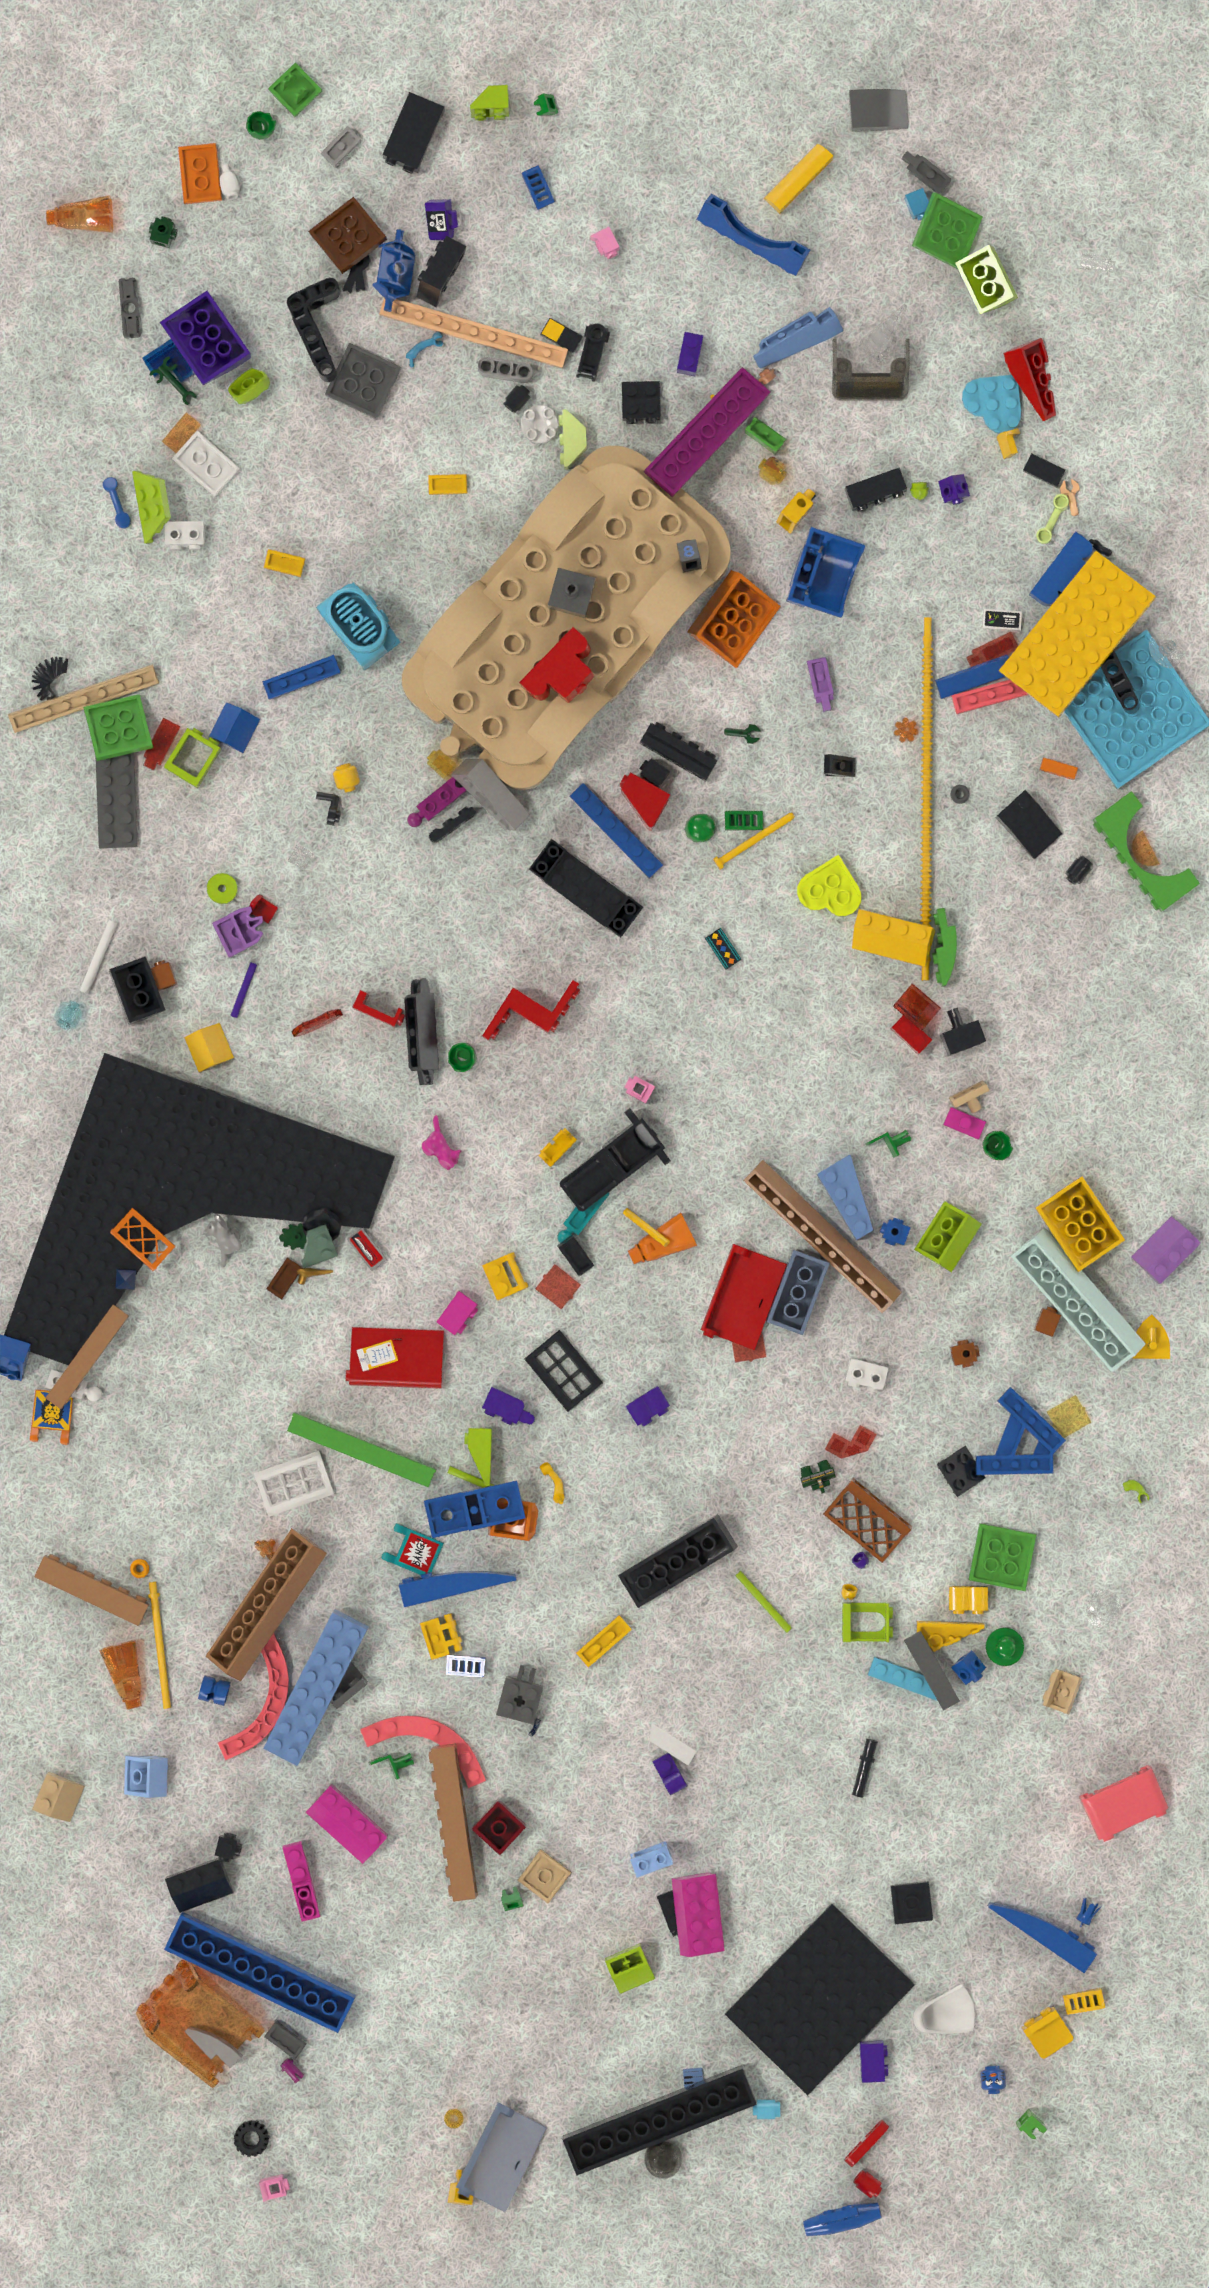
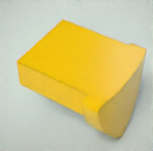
M1018 428L1004 431L997 435L1003 459L1018 453L1013 436L1020 434Z

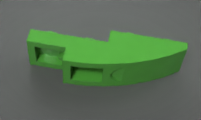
M940 908L936 910V914H933L934 924L939 927V933H936L937 942L942 944V947L935 949V953H932L933 963L938 966V972H935L936 981L941 984V987H945L955 963L957 935L956 926L948 927L945 908Z

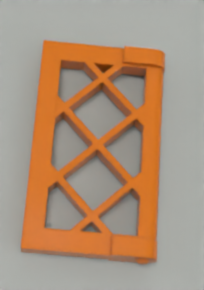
M134 1208L110 1232L152 1271L156 1270L158 1265L176 1247ZM134 1216L141 1222V1225L129 1226V1219ZM141 1227L142 1239H130L129 1228ZM143 1227H147L155 1235V1238H144ZM121 1228L128 1229V1239H124L118 1233ZM156 1240V1251L144 1252V1241ZM157 1240H161L168 1247L164 1251H158ZM130 1241H142V1252L135 1249L130 1244ZM145 1254H156V1260L151 1263L145 1258Z

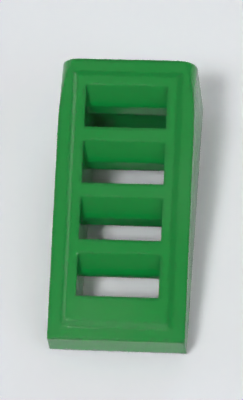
M724 811L725 831L763 830V811ZM732 815H734V826H731ZM738 815H742V826H738ZM746 815H750V826H746ZM753 815H757V826H754Z

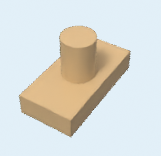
M982 1080L949 1097V1100L955 1108L967 1102L971 1113H974L982 1108L977 1097L988 1092L989 1088Z

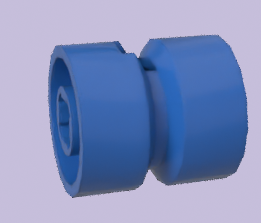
M204 1675L198 1699L206 1702L213 1700L214 1704L225 1706L231 1682L221 1679L216 1681L214 1677Z

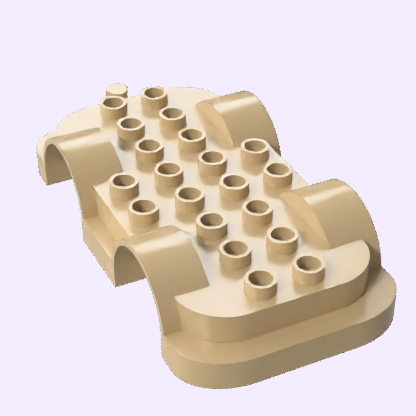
M604 446L593 451L581 465L572 469L551 490L526 521L518 537L484 576L468 587L445 611L425 636L417 652L405 665L402 673V687L407 699L433 723L441 724L445 719H448L453 724L450 736L441 741V751L450 758H456L461 752L477 745L483 750L479 759H483L506 786L515 790H529L540 785L554 770L556 762L580 731L608 702L612 703L652 658L660 642L685 611L709 587L713 588L725 574L730 561V544L723 527L717 519L682 488L673 497L666 493L644 473V470L651 464V461L642 454L622 446ZM696 539L702 569L683 573L677 543ZM558 568L596 578L586 618L548 608ZM574 627L586 638L590 645V654L580 660L591 669L594 678L587 684L586 690L582 694H578L570 703H567L553 689H550V695L545 700L539 701L534 699L522 688L519 682Z

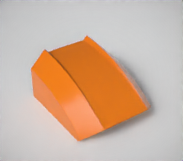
M500 1498L497 1501V1506L500 1509H505L508 1506V1501L505 1498ZM522 1501L526 1518L489 1526L488 1535L530 1541L536 1532L538 1518L536 1504Z

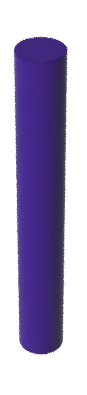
M252 962L249 964L230 1014L234 1018H238L257 964Z

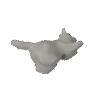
M215 1214V1221H210L207 1229L204 1231L206 1232V1237H216L221 1250V1267H225L227 1254H232L236 1250L239 1251L242 1244L239 1232L234 1227L228 1229L224 1219L219 1214Z

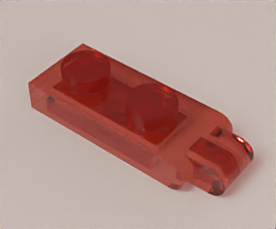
M1010 631L971 651L972 655L966 657L970 667L1014 652L1018 644Z
M165 718L162 719L151 740L153 748L147 749L143 756L146 758L143 766L153 771L157 764L161 766L181 726Z

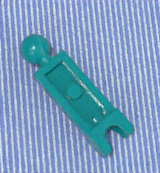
M608 1192L583 1212L575 1207L563 1223L567 1229L560 1231L557 1235L558 1242H563L573 1232L579 1235L610 1193Z

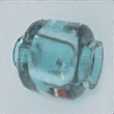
M71 1000L69 1002H62L54 1015L56 1025L65 1030L75 1028L82 1017V1011L79 1009L80 1005Z

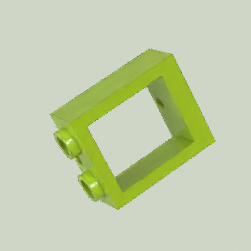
M187 728L164 768L198 789L222 749L218 747L219 742L212 738L207 740L202 737L203 733L196 728L192 730ZM190 736L213 749L197 777L192 776L173 764Z

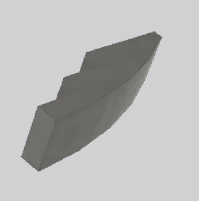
M921 1631L904 1640L943 1711L960 1702Z

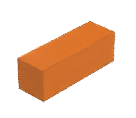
M1043 757L1039 770L1074 780L1078 767Z

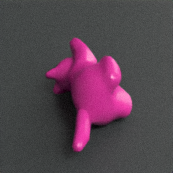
M435 1115L433 1118L434 1131L422 1142V1150L428 1156H437L440 1165L449 1171L458 1163L461 1150L450 1149L445 1137L441 1133L438 1116Z

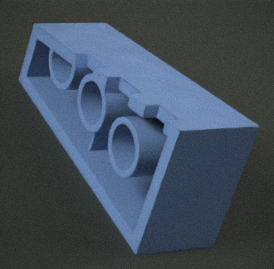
M851 1155L846 1156L816 1174L855 1240L873 1231Z

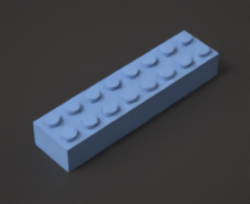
M336 1609L332 1612L263 1749L298 1766L369 1626Z

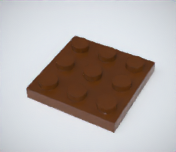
M354 197L308 231L341 274H344L379 245L388 240Z

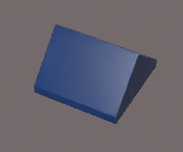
M226 702L209 737L244 753L260 719L242 708Z

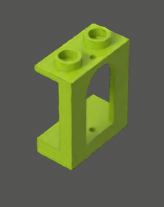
M842 1602V1642L870 1641L889 1643V1638H893V1626H889V1619H893V1607H889V1603ZM851 1612L880 1613L885 1618V1626L876 1632L851 1631Z

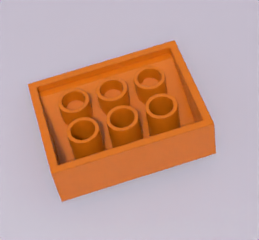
M731 570L687 633L737 668L781 606L741 573Z

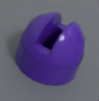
M859 1552L852 1558V1563L857 1568L864 1569L865 1565L869 1564V1559L864 1552Z

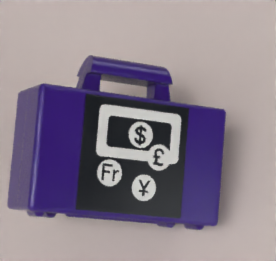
M432 199L425 202L429 239L444 240L446 236L453 238L454 228L458 227L457 211L452 210L451 199Z

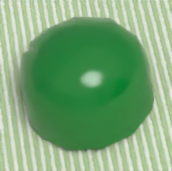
M262 111L253 112L246 122L248 133L258 140L270 137L276 126V120H273L271 114Z
M695 814L686 821L684 830L686 836L693 842H705L714 836L716 826L714 820L709 815Z
M457 1043L448 1052V1063L456 1072H466L476 1064V1052L468 1043Z
M991 1131L985 1136L982 1143L984 1153L993 1160L1003 1161L1013 1151L1010 1137L1002 1131Z

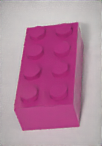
M700 1873L671 1878L680 1955L694 1957L725 1951L716 1874Z

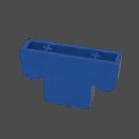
M1075 531L1032 589L1029 596L1043 606H1051L1058 598V593L1061 594L1085 565L1086 562L1083 560H1086L1091 555L1092 544Z

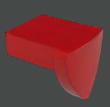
M261 894L257 895L249 905L252 909L249 915L262 916L263 921L267 924L270 923L278 910L277 906L265 900Z

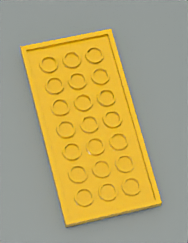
M1095 551L1000 668L999 672L1059 718L1156 599V596L1099 552Z

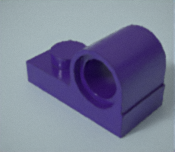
M669 1753L652 1761L670 1796L687 1787L683 1776Z

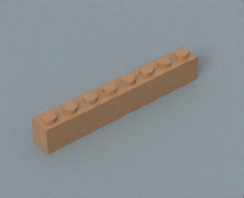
M456 1743L433 1746L431 1752H429L430 1764L433 1763L434 1771H431L433 1783L436 1782L437 1790H434L435 1801L439 1802L437 1817L438 1821L441 1820L442 1822L440 1837L441 1840L444 1839L445 1847L442 1848L443 1857L444 1859L447 1858L448 1866H445L446 1877H450L451 1885H448V1893L450 1897L452 1896L453 1902L476 1899L478 1891Z

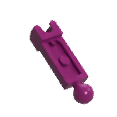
M451 777L416 806L419 812L409 814L407 818L408 824L411 827H418L421 825L424 817L429 822L467 792L464 787H456L455 783L457 780Z

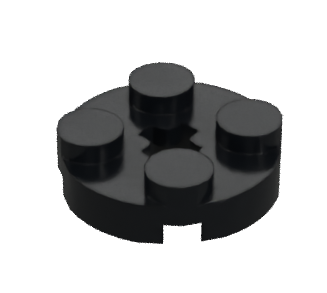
M321 1208L304 1216L303 1233L305 1236H307V1231L317 1228L319 1225H326L332 1241L338 1238L341 1230V1220L336 1214L330 1212V1209Z

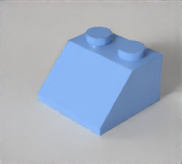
M125 1756L124 1794L145 1798L167 1797L168 1758Z

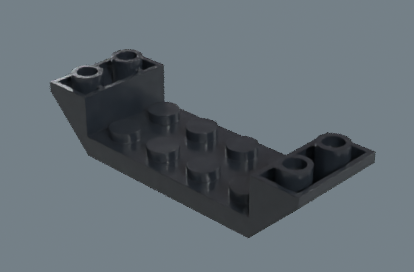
M552 838L529 868L544 883L620 938L644 908L567 852L564 847Z

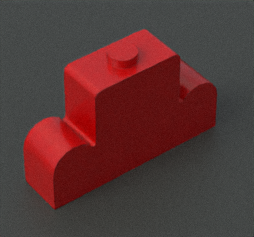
M572 627L519 682L522 688L539 701L548 698L550 689H553L567 703H570L578 694H582L586 690L587 684L594 678L591 669L580 660L590 654L591 648L588 641L580 632Z

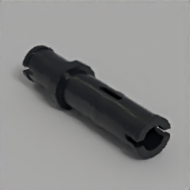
M866 1738L863 1754L859 1758L861 1761L851 1794L853 1796L864 1797L871 1765L875 1761L874 1754L878 1741Z

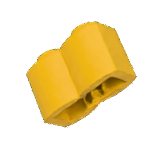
M949 1586V1610H953V1614H964V1610H972V1614H984V1611L988 1610V1587Z

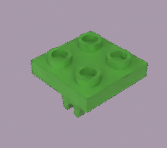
M296 62L268 88L272 95L294 117L322 92V89Z

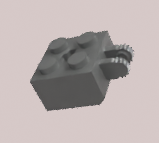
M520 1665L517 1679L508 1676L505 1678L496 1715L533 1725L543 1685L533 1683L536 1672L535 1668L530 1670L528 1682L521 1680L525 1668L524 1665ZM518 1696H523L522 1700H524L525 1703L517 1705V1701H515L514 1698H518Z

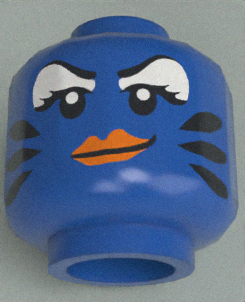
M987 2066L985 2070L980 2072L981 2088L988 2090V2094H1000V2090L1005 2089L1006 2075L1005 2071L1000 2069V2066Z

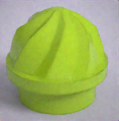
M927 482L911 483L912 488H910V491L914 498L922 500L928 495L929 487H927Z

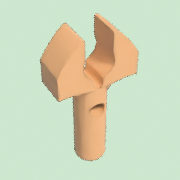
M1071 479L1073 488L1070 493L1066 489L1065 481H1063L1060 487V494H1065L1068 497L1071 515L1077 516L1079 512L1075 494L1077 491H1080L1079 484Z

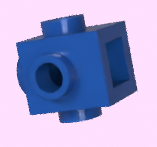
M893 1218V1220H888L887 1223L883 1222L880 1233L883 1234L881 1238H884V1243L895 1246L897 1243L904 1246L911 1227L903 1225V1220ZM893 1228L897 1230V1234L895 1236L891 1233V1230Z
M971 1650L959 1658L951 1668L967 1685L971 1681L976 1683L983 1677L981 1673L987 1667Z

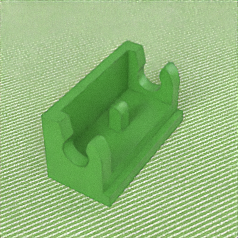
M756 417L753 418L750 425L745 429V434L774 455L777 454L787 440Z
M1030 2109L1015 2122L1021 2132L1023 2130L1032 2139H1036L1035 2135L1032 2134L1035 2128L1043 2134L1047 2131L1045 2124Z

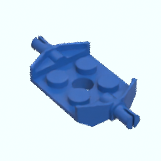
M401 229L396 230L394 241L378 246V248L382 247L377 282L373 283L372 286L385 298L384 311L387 312L392 311L394 300L409 296L416 255L413 249L403 241L404 230ZM395 264L399 266L400 274L395 271Z

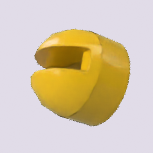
M844 1584L841 1595L845 1600L847 1598L852 1600L856 1597L858 1589L852 1584Z

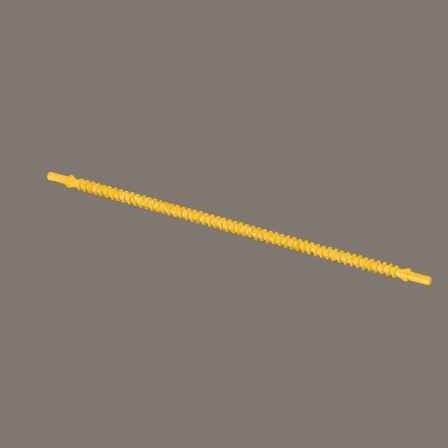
M924 617V636L922 637L924 648H922V651H924L922 654L924 656V659H922V662H924L922 665L924 676L922 678L924 681L921 682L924 684V687L921 688L924 690L921 693L924 695V698L921 699L924 701L921 704L924 707L921 710L923 712L921 717L924 718L921 721L923 723L921 726L923 728V731H921L923 737H921L923 739V742H921L923 748H921L923 750V753H921V756H923V759H921L923 761V764H921V767H923V770H921L923 773L921 776L923 778V781H921L923 784L921 787L923 789V792H921V795H923L921 798L923 800V803H921L923 814L920 815L923 817V820H921L923 825L920 826L923 828V831L920 832L923 834L920 837L923 839L920 843L923 845L920 848L923 851L920 854L922 856L920 861L923 863L920 865L922 867V870H920L922 872L920 876L922 878V881H920L922 883L920 887L922 889V892H920L922 894L920 898L922 900V903H920L922 905L920 909L922 911V914H920L922 919L920 922H922V925L932 927L929 925V922L932 921L929 919L932 916L929 914V911L932 910L929 908L932 905L929 902L932 899L929 895L932 894L930 892L932 888L930 886V883H932L930 881L932 877L930 875V872H932L930 870L932 866L930 864V861H932L930 858L932 855L930 853V850H932L930 847L932 844L930 842V839H932V836H930L932 833L930 831V828H932V825H930V822H932L930 820V817H932V814H930V811H932L930 808L932 806V803H930V800H932L930 789L933 787L930 784L933 782L930 781V778L933 776L930 773L933 770L930 767L933 765L930 762L933 759L930 757L933 754L930 751L933 750L931 748L933 744L931 742V739H933L931 737L933 733L931 731V728H933L931 725L933 722L931 720V717H933L931 714L933 711L931 709V706H933L931 703L933 700L931 698V695H933V692H931L933 689L931 687V684H933V681H931L933 678L931 676V673H933V670H931L933 667L931 664L933 662V659H931V656H933L931 653L933 651V648H931L933 636H931L932 617ZM930 954L926 967L922 966L921 981H929Z

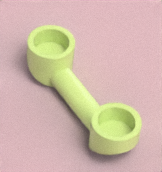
M1058 494L1054 497L1053 503L1055 508L1046 527L1039 529L1036 534L1039 543L1048 544L1052 540L1051 532L1061 511H1065L1069 505L1068 497L1065 494Z

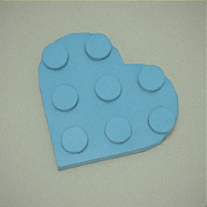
M1012 375L978 378L966 384L962 392L964 408L974 416L983 417L985 425L990 430L1000 434L1018 426L1021 419L1019 386Z

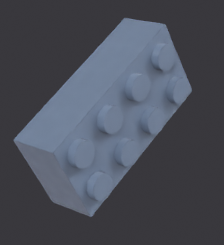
M793 1250L766 1322L803 1335L830 1263Z

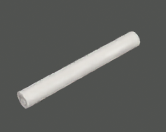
M108 920L79 991L86 994L89 993L117 923Z

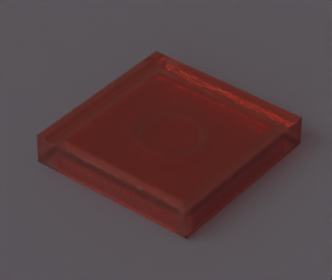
M913 983L893 1005L895 1009L921 1031L941 1009Z

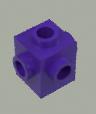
M964 474L951 475L938 481L944 503L952 502L953 505L963 503V499L970 496Z

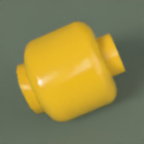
M350 763L336 766L333 777L337 789H344L345 793L356 790L355 786L360 783L357 768Z

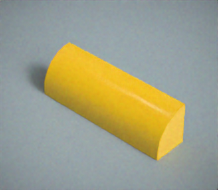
M816 144L763 199L780 214L825 169L834 156L822 145Z

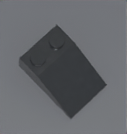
M1026 790L995 817L1033 859L1037 858L1062 835V832Z

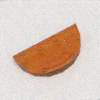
M1143 830L1140 831L1132 841L1133 856L1139 863L1145 866L1159 865L1160 863Z

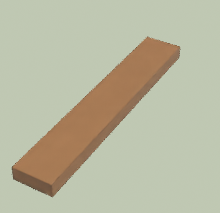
M112 1305L45 1397L48 1401L59 1409L64 1407L128 1319V1314L117 1306Z

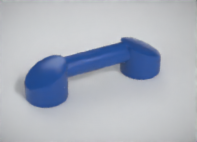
M108 477L103 481V488L110 494L117 514L115 517L117 526L126 529L131 524L130 516L122 508L116 491L118 489L117 480L113 477Z

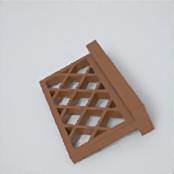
M854 1478L849 1481L823 1513V1515L882 1563L912 1529V1526ZM847 1491L854 1495L855 1503L844 1504L843 1496ZM866 1505L869 1508L870 1515L859 1516L858 1506ZM855 1506L856 1516L845 1517L844 1507ZM834 1507H842L843 1517L834 1518L829 1512ZM881 1517L884 1520V1527L873 1528V1518ZM870 1518L871 1528L860 1529L859 1519ZM856 1519L857 1530L846 1528L845 1520ZM885 1530L886 1541H875L874 1531ZM887 1530H896L901 1535L897 1540H888ZM871 1531L872 1542H863L860 1532ZM876 1544H886L887 1551L883 1556L876 1552Z

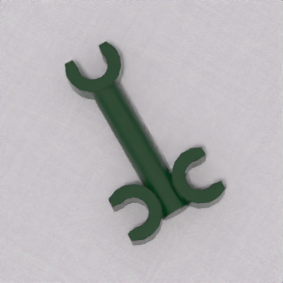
M168 356L163 360V364L158 369L152 370L149 375L152 376L154 373L160 375L159 380L156 381L157 384L162 382L163 377H165L183 396L184 404L189 405L186 396L192 395L194 398L197 396L194 392L188 391L170 372L177 367V364L168 367L167 361L170 359Z

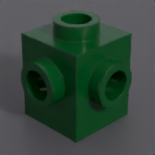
M161 216V219L155 218L154 223L151 222L149 227V234H151L149 240L151 244L170 249L171 242L176 239L178 232L172 219Z

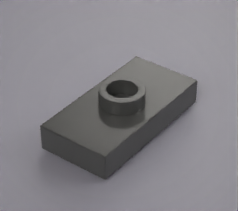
M278 2021L274 2022L264 2036L294 2060L307 2044Z

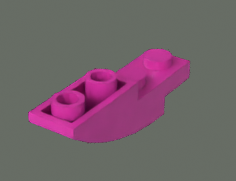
M302 1842L283 1845L282 1849L301 1921L319 1918L318 1902Z

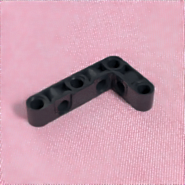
M330 277L309 285L287 298V306L292 320L313 365L324 382L335 380L337 372L331 355L310 312L339 297L341 291L338 282ZM329 286L335 287V290L332 292L326 291ZM295 302L301 303L297 308L292 307ZM310 335L316 336L313 341H308L307 338ZM326 368L332 369L329 374H323V371Z
M1113 651L1101 665V669L1124 711L1128 714H1134L1139 710L1140 703L1115 651ZM1111 667H1118L1116 674L1108 673ZM1128 700H1134L1135 705L1131 708H1127L1126 702Z

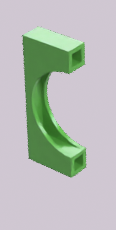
M1131 791L1094 818L1093 826L1099 834L1102 832L1106 837L1104 841L1110 849L1114 848L1117 852L1115 856L1121 864L1125 863L1129 868L1127 872L1133 880H1138L1140 883L1138 887L1144 895L1148 894L1152 899L1150 903L1156 911L1159 909L1162 912L1200 883L1189 868L1176 875L1158 876L1146 872L1134 862L1127 847V830L1133 816L1143 806Z

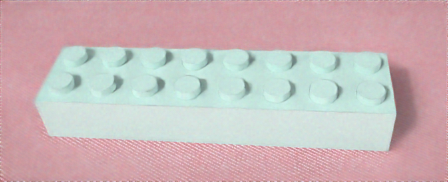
M1045 1227L1011 1255L1014 1261L1111 1372L1135 1356L1144 1347L1145 1342L1082 1270L1079 1272L1076 1270L1059 1243Z

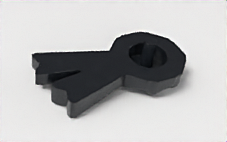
M369 255L350 268L351 270L343 287V292L348 291L351 294L355 282L356 292L360 290L365 291L362 272L369 266Z

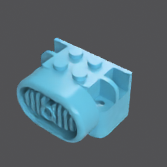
M353 582L338 589L316 608L361 667L366 670L401 642L387 623L389 620L382 609L379 611L376 608L375 600L370 594L367 596Z

